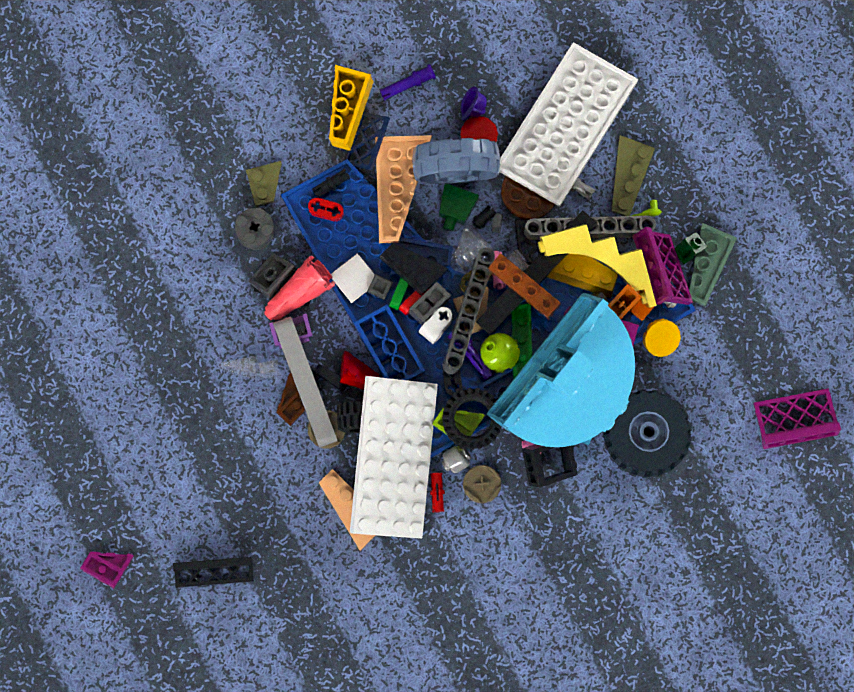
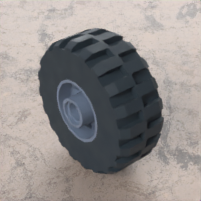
M643 389L635 393L631 392L625 412L618 415L614 420L615 424L610 430L603 432L605 449L608 450L612 462H615L622 471L629 472V475L641 476L642 478L662 476L673 470L688 452L692 440V426L688 421L689 416L681 408L682 405L678 401L675 402L671 399V396L667 393L662 394L658 390L653 389L652 391ZM643 431H649L651 433V437L645 436Z

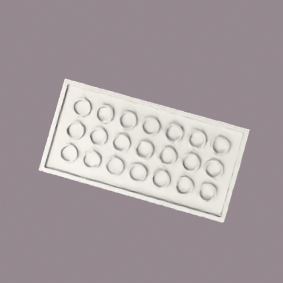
M573 42L501 156L500 172L560 207L634 89L638 79Z
M365 376L350 533L422 539L434 426L432 423L435 416L438 384Z

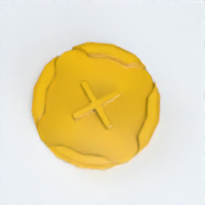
M657 319L651 322L643 334V344L646 350L658 357L668 356L673 353L681 339L677 325L667 319Z

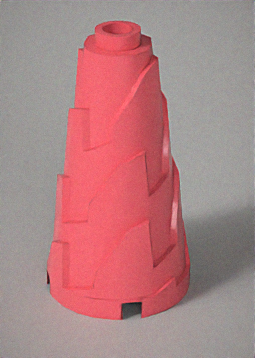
M309 256L304 260V263L296 270L295 274L267 303L268 305L265 306L266 311L264 313L268 319L280 320L294 309L301 307L335 286V281L329 282L333 278L332 275L318 259L313 262L314 257Z

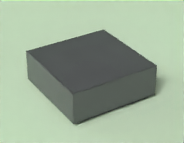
M375 274L367 292L385 300L393 282Z

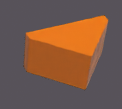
M627 284L607 306L621 320L642 296Z

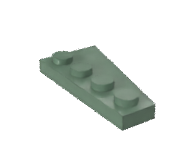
M702 223L700 237L707 245V248L696 255L689 292L693 302L706 307L737 237Z

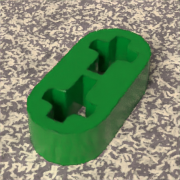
M402 278L399 280L389 305L390 308L399 310L409 286Z

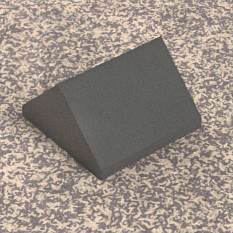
M272 253L248 282L271 300L295 273V267L292 263Z

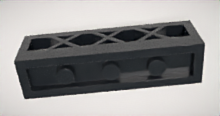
M252 557L173 563L175 588L254 582ZM249 566V578H240L235 574L240 567ZM222 568H226L232 573L226 580H221L216 576ZM201 570H207L212 574L207 581H201L196 577ZM187 571L193 576L188 583L179 582V572ZM234 575V576H236L238 579H231V578H232V576Z

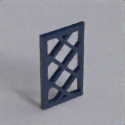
M363 112L351 150L347 151L344 160L348 159L349 161L351 154L355 152L357 159L350 163L356 168L372 170L390 118ZM364 117L369 118L370 122L361 127ZM380 120L384 121L381 129L378 130L375 123ZM372 126L375 133L366 138L364 131ZM361 134L364 140L355 146L357 136ZM378 137L375 147L371 148L369 141ZM366 144L369 151L360 156L357 149ZM371 155L369 165L364 164L362 160Z

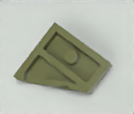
M281 161L246 170L256 207L274 202L282 167Z

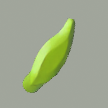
M651 200L650 209L631 216L654 217L661 214L662 211L658 209L657 200Z

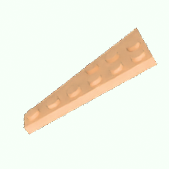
M432 135L384 137L376 158L379 243H399L418 183L413 173V149L417 145L430 142Z

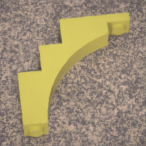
M586 224L540 236L538 247L541 253L544 252V256L571 253L594 258L614 270L636 291L641 290L642 293L640 295L642 298L640 300L642 304H645L648 308L657 306L641 249L619 254L614 237L591 242Z

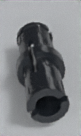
M342 169L332 177H326L325 181L313 187L312 190L316 197L320 198L327 192L336 190V187L349 180L350 176L346 173L345 169Z

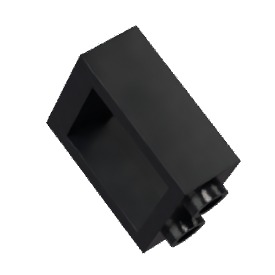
M534 444L522 448L529 486L540 488L578 475L577 462L573 452L574 445L560 447L564 471L548 477H544L540 452L555 447Z

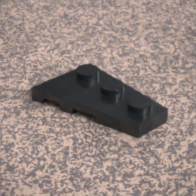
M395 243L391 244L380 255V259L421 296L448 271L447 267Z

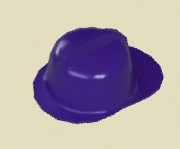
M475 86L471 87L463 97L461 103L462 121L468 117L478 118L486 113L487 98Z

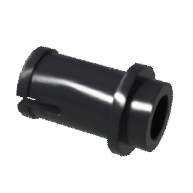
M487 205L478 216L473 217L472 223L478 229L484 228L485 224L496 214L495 210Z

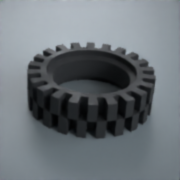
M480 388L462 389L457 394L452 395L444 407L442 419L444 431L448 438L457 446H461V448H469L470 450L481 449L484 446L490 445L496 439L502 426L491 419L490 426L486 432L478 436H467L457 429L454 416L456 410L466 402H480L490 410L495 404L496 399L488 391H482Z

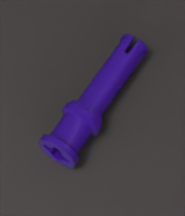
M427 64V67L417 72L414 70L410 76L379 90L385 101L411 87H420L426 81L435 80L436 76L431 65Z
M470 339L465 355L486 381L495 373L483 363L480 354L472 346L473 341ZM455 342L458 349H462V345Z

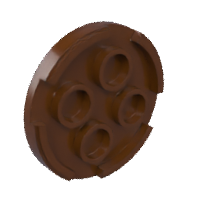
M508 176L504 178L501 187L502 201L507 210L514 216L525 220L541 218L547 215L555 206L551 201Z

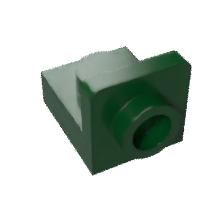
M695 232L675 247L678 258L685 265L698 253L705 250L707 245L698 233Z

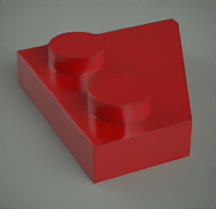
M344 351L341 362L340 383L364 390L365 376L379 377L380 374L349 352Z

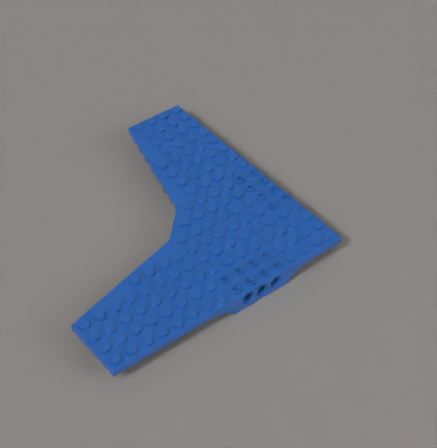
M346 159L281 194V198L316 260L318 259L330 274L358 253L374 274L393 282L385 300L365 292L351 303L336 283L333 290L383 378L438 384L435 420L440 411L446 406L447 401L451 399V396L445 392L442 365L450 341L448 335L452 333L458 315L453 299L464 295L469 275L447 267L448 271L437 281L451 295L450 300L443 307L451 310L452 322L439 340L432 344L419 333L422 326L410 314L404 315L400 310L389 307L401 277L398 274L390 275L391 268L380 259V255L393 243H379L377 191ZM342 169H345L350 179L337 186L336 190H331L320 197L321 199L340 204L344 210L343 218L340 221L334 222L311 215L308 203L313 198H317L312 188L325 181L326 177H332ZM317 203L316 206L312 205L314 211H317L318 209L324 210V208L320 207L319 203ZM335 208L334 211L327 210L332 212V216L340 214L338 208ZM405 221L400 237L425 241ZM619 275L611 299L607 298L609 302L627 285ZM548 277L539 284L561 302V306L549 320L531 306L532 356L564 317L566 309L569 306H573L581 294L591 295L592 292ZM487 282L486 287L488 286L489 289L487 309L507 290V285L503 289H495L493 282ZM410 285L407 288L402 303L416 291ZM524 300L521 304H529V303ZM665 303L656 304L657 306L651 310L643 321L639 320L630 311L621 320L639 325L634 345L643 341V334L651 322L657 319H667L675 323L696 311L692 303L689 305L677 303L674 308H667ZM512 313L491 335L504 333L512 337ZM440 314V320H447V314ZM485 330L473 333L470 337L473 341L472 346L480 356L481 345L490 336ZM465 355L463 364L460 367L462 389L480 388L482 391L486 390L497 401L514 380L513 368H508L503 373L494 372L495 374L485 381ZM451 380V386L448 389L456 392L459 386H455L454 380ZM469 401L457 409V411L461 410L485 415L472 435L490 426L491 418L487 415L489 410L480 402ZM433 426L430 459L456 445L448 438V435Z

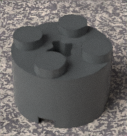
M250 208L243 211L236 219V234L243 246L252 250H260L271 243L275 229L272 218L266 211L261 208ZM253 226H255L256 228H258V231H257V232H255L254 230H252V227H253Z

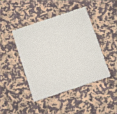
M358 253L331 274L332 280L335 281L336 285L351 303L367 292L375 276Z

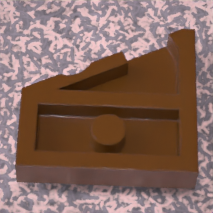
M290 373L276 413L291 427L305 412V409Z

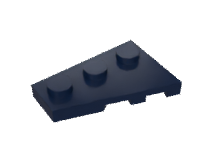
M400 237L399 243H396L440 265L450 267L453 246ZM391 269L390 275L397 274Z

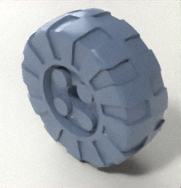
M461 138V140L443 139L417 145L413 149L412 157L414 178L421 183L430 184L470 183L495 178L500 172L498 145L495 141L488 139L474 140L473 138Z

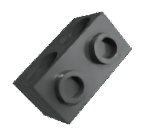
M436 282L410 307L409 314L423 326L437 309L443 307L450 300L451 295Z

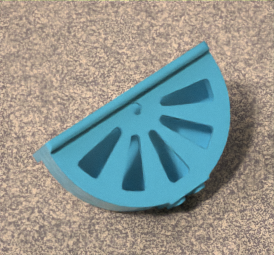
M586 293L581 294L491 407L487 415L514 435L533 444L546 447L576 445L595 437L602 431L610 430L615 424L614 420L618 415L623 414L627 409L628 398L634 382L635 356L628 331L616 313L607 306L609 303L603 298Z

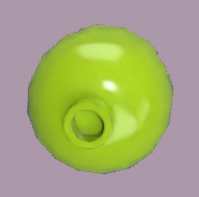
M496 333L488 336L482 343L480 349L481 359L494 372L503 373L505 372L504 370L515 366L519 359L520 349L515 339L504 333Z

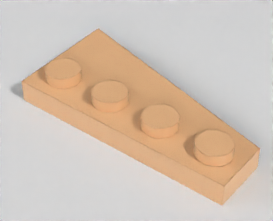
M332 469L319 484L361 551L376 535L350 533L354 490Z

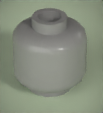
M454 445L442 455L444 461L441 463L447 472L451 470L457 474L470 465L471 455L467 449L461 448L459 445Z

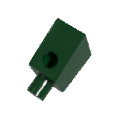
M445 183L439 217L446 219L443 229L453 232L456 223L464 225L477 204L479 195Z

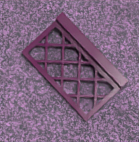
M645 227L632 235L636 248L642 250L656 304L672 302L689 305L693 303L671 236L669 234L652 232L651 227Z
M829 388L754 402L753 404L762 437L763 449L837 436L841 431ZM817 396H826L827 402L824 407L814 401ZM799 399L809 402L805 410L796 405ZM785 402L791 406L787 413L777 408L780 403ZM812 404L821 409L817 417L807 412ZM767 406L772 411L766 417L760 413L759 407ZM793 408L803 413L798 421L789 416ZM774 411L784 417L780 424L770 419ZM823 411L831 415L832 422L825 423L819 419ZM804 415L814 420L811 426H805L800 423ZM785 419L796 424L793 429L787 430L781 426ZM767 422L777 427L774 433H765L764 426Z

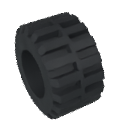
M363 400L347 401L337 405L338 430L346 433H360Z

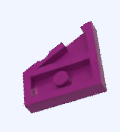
M90 551L80 570L114 589L134 555L105 554Z

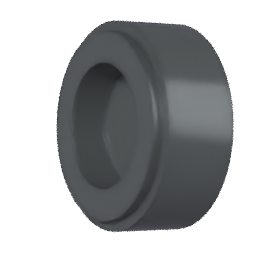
M496 213L494 215L493 232L500 233L503 214Z

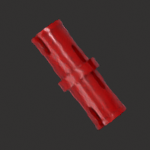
M430 473V495H432L433 513L444 512L443 495H445V490H443L442 473ZM436 484H438L439 501H437Z

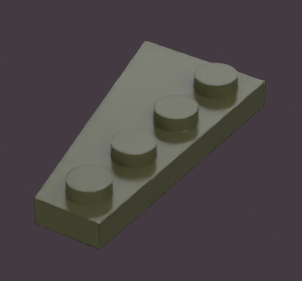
M619 135L611 212L621 216H630L655 148Z

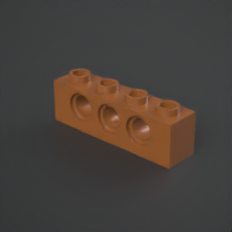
M501 253L488 267L491 273L548 320L561 306V302Z

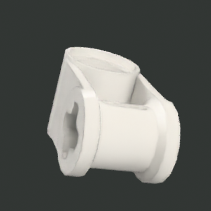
M447 307L437 309L431 318L423 324L419 333L432 344H435L452 322L451 310ZM440 314H447V320L443 319L441 321Z

